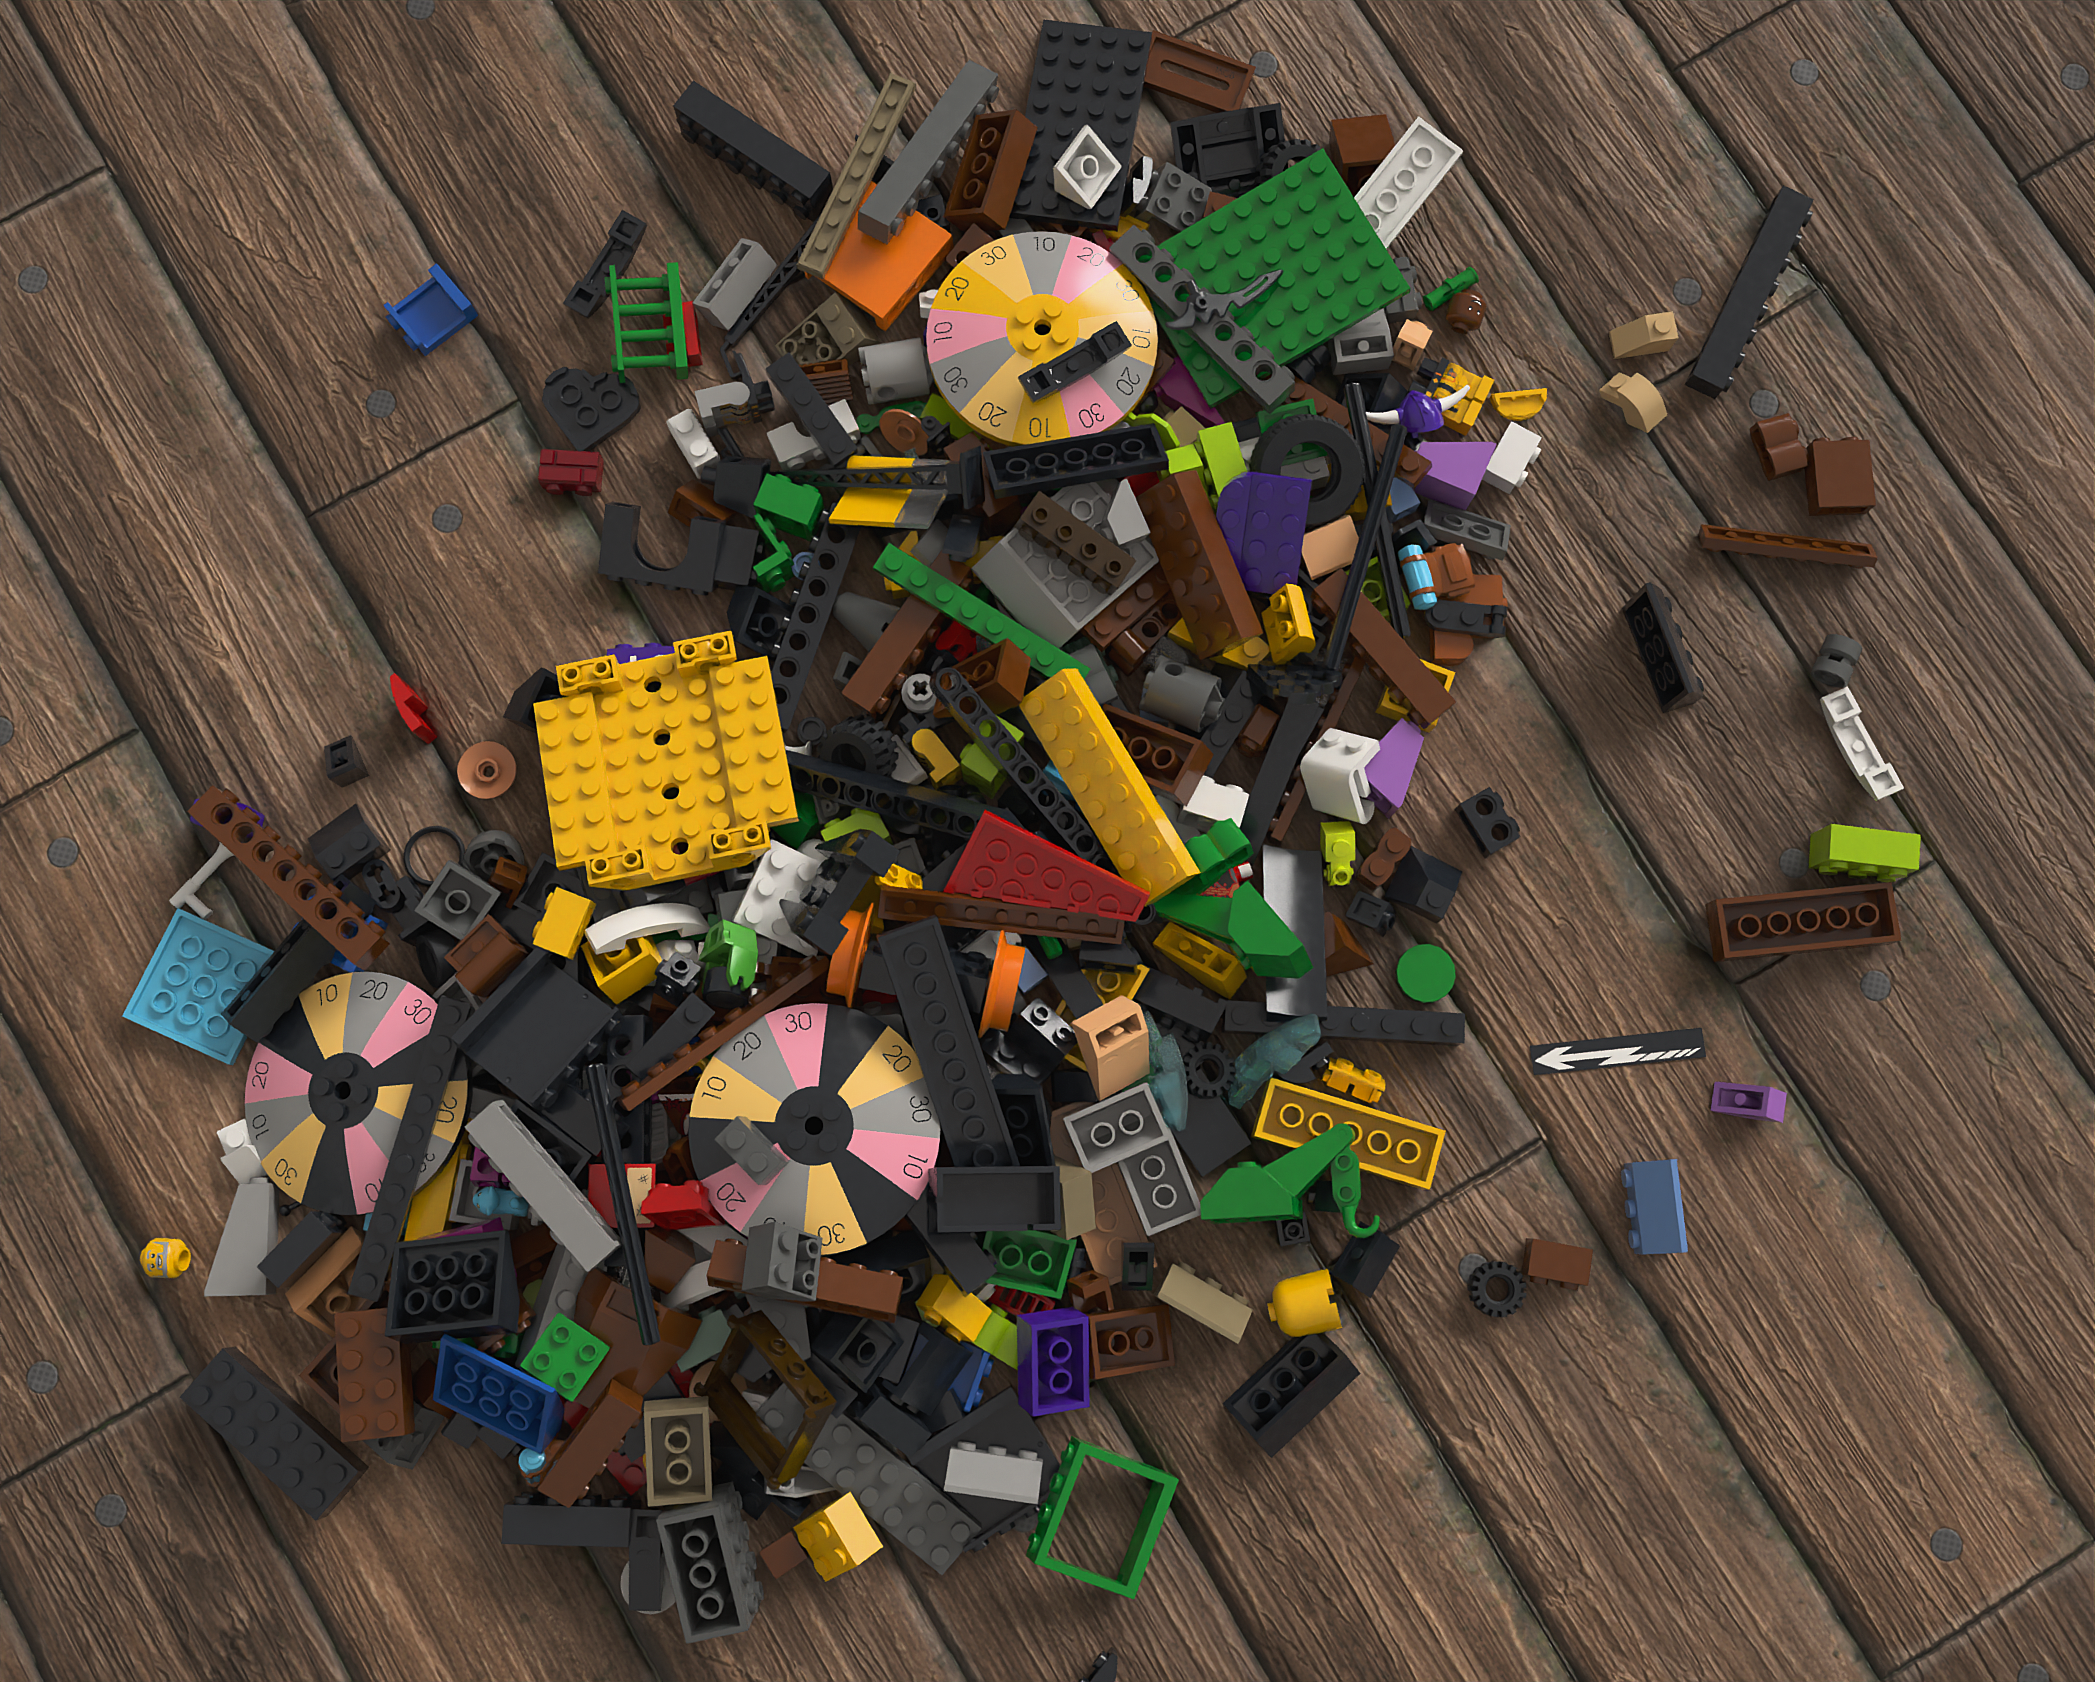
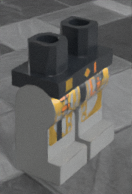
M751 376L742 378L743 383L731 382L695 391L707 437L719 435L717 427L732 423L747 424L752 419L754 424L762 422V413L774 411L775 406L768 380L752 384Z

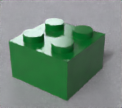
M766 474L753 504L756 513H759L762 519L768 517L775 529L810 542L813 535H816L820 525L817 523L823 508H825L821 494L818 493L819 491L816 488L807 484H803L802 487L793 484L791 479L781 474H776L775 476Z

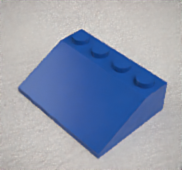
M447 1334L442 1336L433 1400L542 1454L562 1426L565 1408L556 1389Z

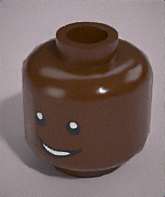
M1463 289L1452 296L1446 312V321L1452 325L1451 329L1454 332L1467 334L1468 331H1475L1480 328L1487 308L1483 296L1479 292L1470 289Z

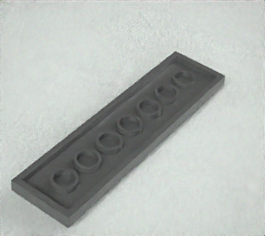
M782 1381L756 1411V1415L761 1418L777 1440L788 1448L803 1421V1414L806 1409ZM844 1411L837 1419L830 1414L804 1463L843 1495L851 1492L861 1510L939 1574L943 1575L963 1552V1547L970 1543V1539L976 1537L982 1530V1524L847 1412Z

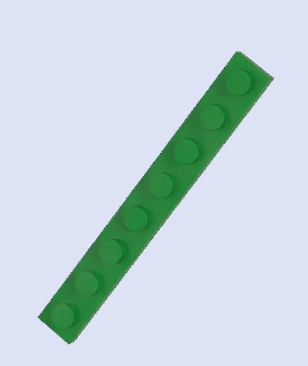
M888 543L873 566V570L989 643L994 645L1008 638L1031 658L1029 668L1047 679L1062 669L1077 668L1083 679H1085L1091 669Z

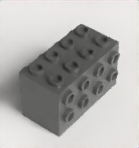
M733 1481L712 1486V1501L666 1505L656 1520L686 1644L748 1631L755 1614L758 1612L759 1605L764 1599L762 1583L756 1580L754 1571L757 1568L755 1553L749 1551L747 1540H749L748 1524L746 1521H742L740 1510H742L741 1495L739 1491H735Z

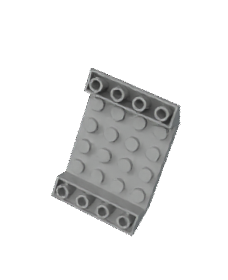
M1115 479L1063 487L1050 499L1100 534L1101 522L1113 491L1119 483ZM1014 528L983 556L971 570L1020 625L1060 649L1080 629L1157 564L1159 559L1149 535L1143 541L1123 548L1124 552L1137 561L1119 588L1110 596L1107 593L1102 594L1095 590L1092 582L1083 576L1074 575L1067 568V564L1060 559H1053L1046 555L1043 547L1034 541L1029 542L1018 533L1019 530Z

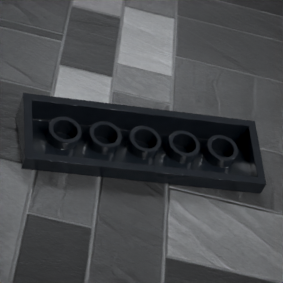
M1155 423L983 452L984 475L989 481L995 499L1169 469V459Z
M1263 845V899L1304 945L1314 967L1299 979L1265 976L1266 1022L1327 1021L1321 851L1292 850Z

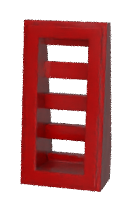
M998 1285L995 1286L994 1293L988 1299L991 1303L1015 1316L1033 1313L1039 1300L1044 1303L1041 1311L1052 1310L1056 1301L1047 1296L1023 1291L1016 1306L1013 1307L1010 1303L1017 1289L1011 1288L1003 1302L999 1298L1005 1287ZM1029 1294L1034 1298L1027 1312L1024 1313L1021 1311V1308Z

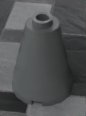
M845 592L835 598L832 609L833 616L870 652L898 613L900 607L851 592Z

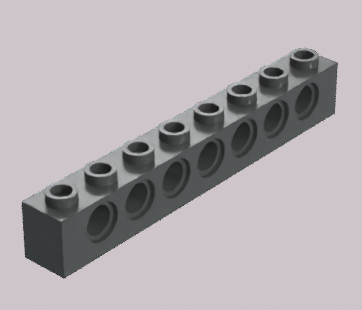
M1133 225L1109 248L1110 253L1118 258L1135 275L1145 292L1175 321L1184 314L1187 307V301L1180 302L1177 298L1181 294H1188L1185 284L1194 280V277L1187 269L1182 268L1180 270L1173 263L1175 261L1173 256L1164 248L1160 250L1154 244L1155 240L1147 230L1143 229L1140 231ZM1143 255L1152 257L1146 263L1137 261ZM1163 274L1171 276V279L1167 282H1159L1157 280ZM1205 287L1199 288L1200 292L1206 291V293H1210ZM1227 310L1223 318L1218 317L1214 311L1208 324H1203L1195 319L1194 327L1184 329V331L1269 414L1295 391V376L1284 365L1280 367L1274 361L1275 357L1267 347L1262 346L1260 348L1253 341L1255 339L1253 334L1246 327L1242 326L1240 328L1233 321L1234 316L1229 310ZM1223 332L1231 335V338L1227 341H1220L1216 337ZM1241 352H1248L1252 355L1246 361H1240L1236 358ZM1260 372H1269L1272 375L1266 381H1261L1256 377Z

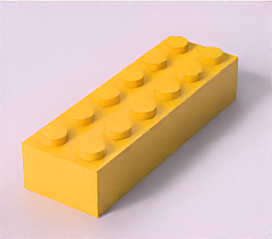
M1269 1078L1267 1080L1251 1134L1252 1138L1295 1150L1335 1125L1344 1123L1354 1130L1355 1139L1350 1145V1149L1359 1158L1360 1171L1418 1189L1430 1190L1445 1130L1278 1079Z

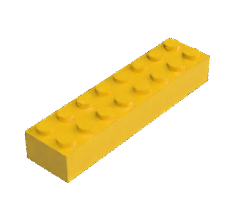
M1062 669L1023 698L1022 703L1019 704L1020 709L1121 877L1150 892L1145 906L1155 903L1201 873L1078 669Z

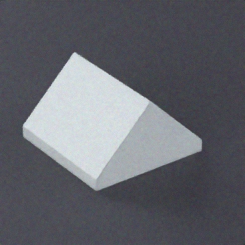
M1084 125L1056 163L1053 173L1056 192L1087 209H1092L1122 166L1088 125Z

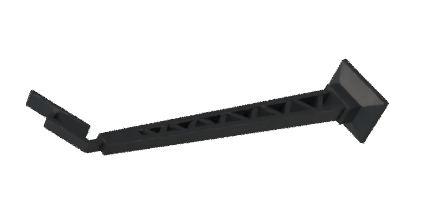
M857 134L855 136V141H857L859 137ZM884 155L871 181L878 184L894 161ZM821 213L724 337L726 342L721 346L720 352L731 379L749 377L750 373L742 353H736L733 350L732 352L740 370L734 373L726 351L730 346L735 347L799 274L801 270L797 268V262L793 261L797 256L800 258Z
M724 427L717 428V432L727 446L721 450L722 457L730 456L728 450L732 456L745 457L729 430ZM976 446L960 453L959 461H951L946 465L770 470V475L781 474L789 476L788 478L792 480V483L799 486L807 484L810 486L948 490V494H962L965 509H970L985 501L981 446ZM932 471L926 481L918 474V472ZM941 471H946L947 483H933ZM900 472L893 480L885 474ZM867 473L862 480L856 475ZM830 474H838V476L833 479ZM906 474H908L914 482L900 481ZM846 475L851 481H841V480H842V479L844 478V476ZM875 475L881 482L869 480Z

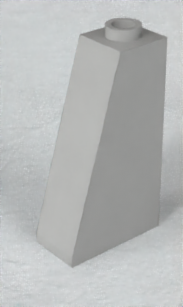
M269 1177L250 1178V1184L238 1185L204 1290V1297L276 1294V1286L257 1268L262 1260L278 1245L279 1187L275 1183H269Z

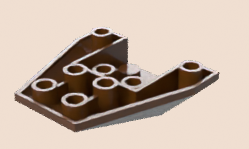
M598 1267L588 1272L577 1295L573 1322L608 1345L610 1349L574 1401L590 1408L611 1379L644 1397L690 1349L703 1320L677 1307L669 1308L653 1300L660 1341L656 1344L645 1346L642 1344L631 1288L620 1283V1278Z

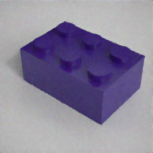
M1074 1307L1017 1315L1018 1405L1032 1416L1090 1407L1088 1316Z

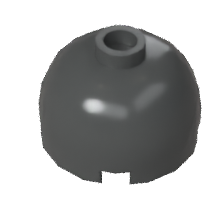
M499 830L482 832L469 843L464 853L463 868L487 882L499 856L524 865V851L520 843L511 834Z

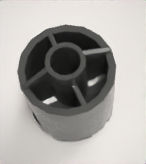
M1160 655L1155 665V673L1150 671L1145 679L1143 688L1148 690L1141 699L1139 710L1200 733L1204 727L1219 719L1224 708L1225 698H1222L1219 692L1222 682L1221 678Z

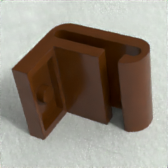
M488 914L444 958L458 971L455 975L456 979L469 992L485 998L529 953Z

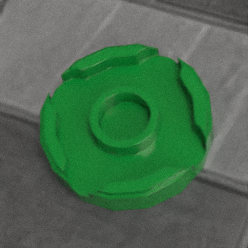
M1431 944L1416 945L1405 951L1399 959L1395 970L1396 983L1401 992L1419 1003H1433L1445 997L1452 989L1456 977L1455 966L1450 956L1440 947Z

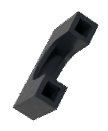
M614 501L605 504L598 573L606 574V578L613 581H624V578L635 579V584L652 586V582L663 584L664 589L680 591L681 587L692 589L691 593L706 596L709 595V592L718 589L714 576L726 520L703 516L692 518L688 550L684 560L676 567L662 568L649 562L639 548L638 528L641 506Z

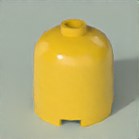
M1321 1269L1287 1278L1275 1285L1272 1292L1273 1302L1267 1303L1271 1322L1277 1321L1280 1329L1286 1335L1300 1337L1342 1328L1336 1302L1330 1304L1328 1297L1329 1295H1334L1328 1269Z

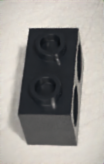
M1490 787L1460 803L1454 809L1485 859L1521 837L1518 833L1520 828L1516 820L1511 816L1508 817L1503 809V799L1496 791L1493 792ZM1476 803L1485 804L1488 808V815L1479 814L1476 810ZM1493 827L1502 830L1504 834L1502 841L1493 838L1491 834Z

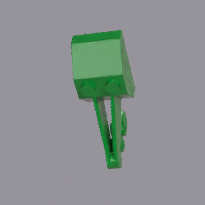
M1194 876L1153 903L1158 916L1229 945L1236 954L1235 958L1245 970L1251 968L1257 976L1299 979L1314 968L1304 945L1249 881L1233 892L1232 898L1199 896L1221 877L1209 884L1203 885L1197 876Z
M1344 1123L1335 1125L1323 1134L1263 1168L1262 1165H1256V1162L1237 1163L1238 1168H1229L1200 1201L1201 1220L1212 1224L1303 1219V1206L1300 1198L1331 1166L1333 1198L1342 1214L1346 1230L1355 1237L1366 1238L1377 1231L1380 1223L1378 1215L1374 1216L1373 1223L1368 1228H1360L1355 1223V1213L1361 1199L1360 1166L1358 1156L1350 1149V1145L1355 1139L1354 1130Z

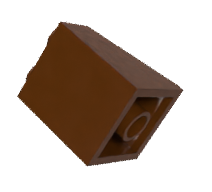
M1386 114L1331 120L1329 145L1332 163L1353 197L1356 196L1395 147Z

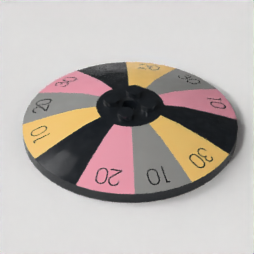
M352 972L337 975L320 981L301 992L295 998L291 1009L283 1013L274 1023L272 1031L259 1041L251 1060L245 1087V1117L248 1134L252 1145L256 1148L261 1161L260 1164L268 1176L280 1189L296 1201L312 1209L331 1214L365 1215L373 1213L439 1000L434 998L428 991L415 983L383 973ZM458 1050L413 1197L431 1184L443 1171L457 1150L466 1130L465 1126L468 1123L473 1097V1075L470 1058L461 1050ZM348 1083L351 1087V1093L348 1098L343 1099L340 1091L342 1086Z
M810 1003L793 1005L767 1013L719 1048L706 1066L697 1084L689 1115L688 1135L692 1163L698 1181L702 1182L703 1186L709 1188V1201L730 1225L748 1237L749 1227L778 1222L822 1237L821 1255H829L852 1250L873 1241L894 1227L907 1215L929 1181L928 1169L934 1168L940 1142V1122L916 1053L897 1032L875 1017L859 1010L833 1004ZM737 1116L747 1117L790 1161L767 1185H758L715 1140ZM813 1117H817L823 1122V1130L817 1135H810L805 1130L807 1120Z

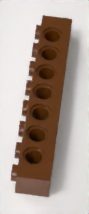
M212 785L187 812L350 962L365 971L390 945L382 937L386 932L373 920L368 924L362 918L365 913L352 901L346 904L341 899L343 892L331 882L325 885L320 880L323 874L313 865L308 863L304 866L299 861L302 855L292 846L287 844L286 847H283L278 842L281 836L268 825L265 828L261 827L257 823L261 818L248 807L244 810L239 807L237 803L240 799L227 788L222 792ZM233 813L232 819L225 824L226 817ZM253 832L252 839L245 843L246 836ZM274 851L272 859L266 862L267 854ZM295 869L293 878L286 881L287 874ZM316 888L314 897L307 900L308 892ZM337 907L336 915L328 919L329 911ZM358 926L356 936L349 939L350 930Z

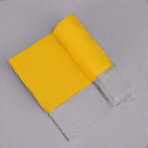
M850 456L847 468L946 465L951 460ZM932 471L918 472L925 481L932 473ZM941 471L933 483H947L946 471ZM900 472L885 474L893 480ZM867 473L856 475L862 480ZM906 474L900 482L914 481ZM875 475L869 480L881 482ZM847 487L829 517L830 524L928 529L948 494V490Z

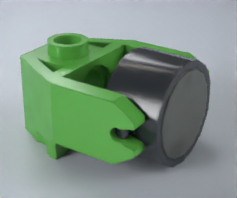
M724 919L709 929L698 960L706 963L701 991L703 1000L706 1003L723 1009L747 1006L751 984L755 978L758 958L755 930Z

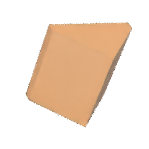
M1344 514L1339 519L1327 523V525L1305 529L1301 561L1311 580L1352 564L1359 537L1351 516Z

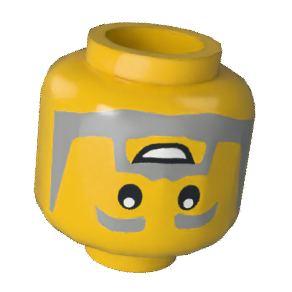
M154 1238L140 1254V1263L145 1273L149 1277L177 1278L189 1267L191 1260L190 1250L180 1239Z

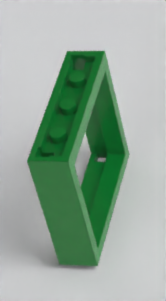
M1071 1436L1066 1450L1061 1452L1062 1462L1057 1473H1054L1050 1480L1048 1499L1039 1509L1037 1517L1039 1522L1036 1530L1028 1538L1030 1544L1026 1556L1034 1564L1135 1599L1179 1479L1161 1469ZM1085 1455L1153 1480L1116 1580L1047 1555Z

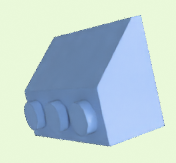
M1677 1159L1624 1163L1625 1169L1621 1171V1180L1623 1187L1627 1188L1628 1200H1625L1626 1216L1631 1219L1632 1230H1629L1628 1239L1630 1247L1634 1248V1253L1664 1254L1688 1252Z

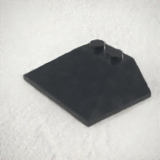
M1280 103L1247 107L1170 122L1176 167L1210 187L1212 192L1235 198L1241 197L1260 185V183H1255V177L1260 176V172L1256 171V167L1263 162L1260 158L1263 154L1269 152L1267 149L1285 141ZM1288 162L1284 166L1283 171L1288 169Z

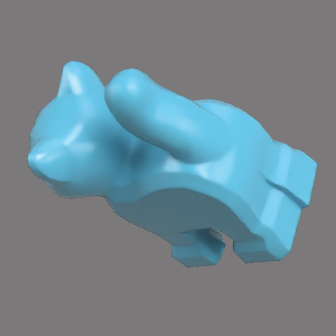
M490 1186L481 1189L473 1197V1205L482 1214L490 1216L492 1213L502 1215L505 1213L514 1214V1216L523 1217L528 1215L529 1203L524 1197L517 1196L513 1191Z

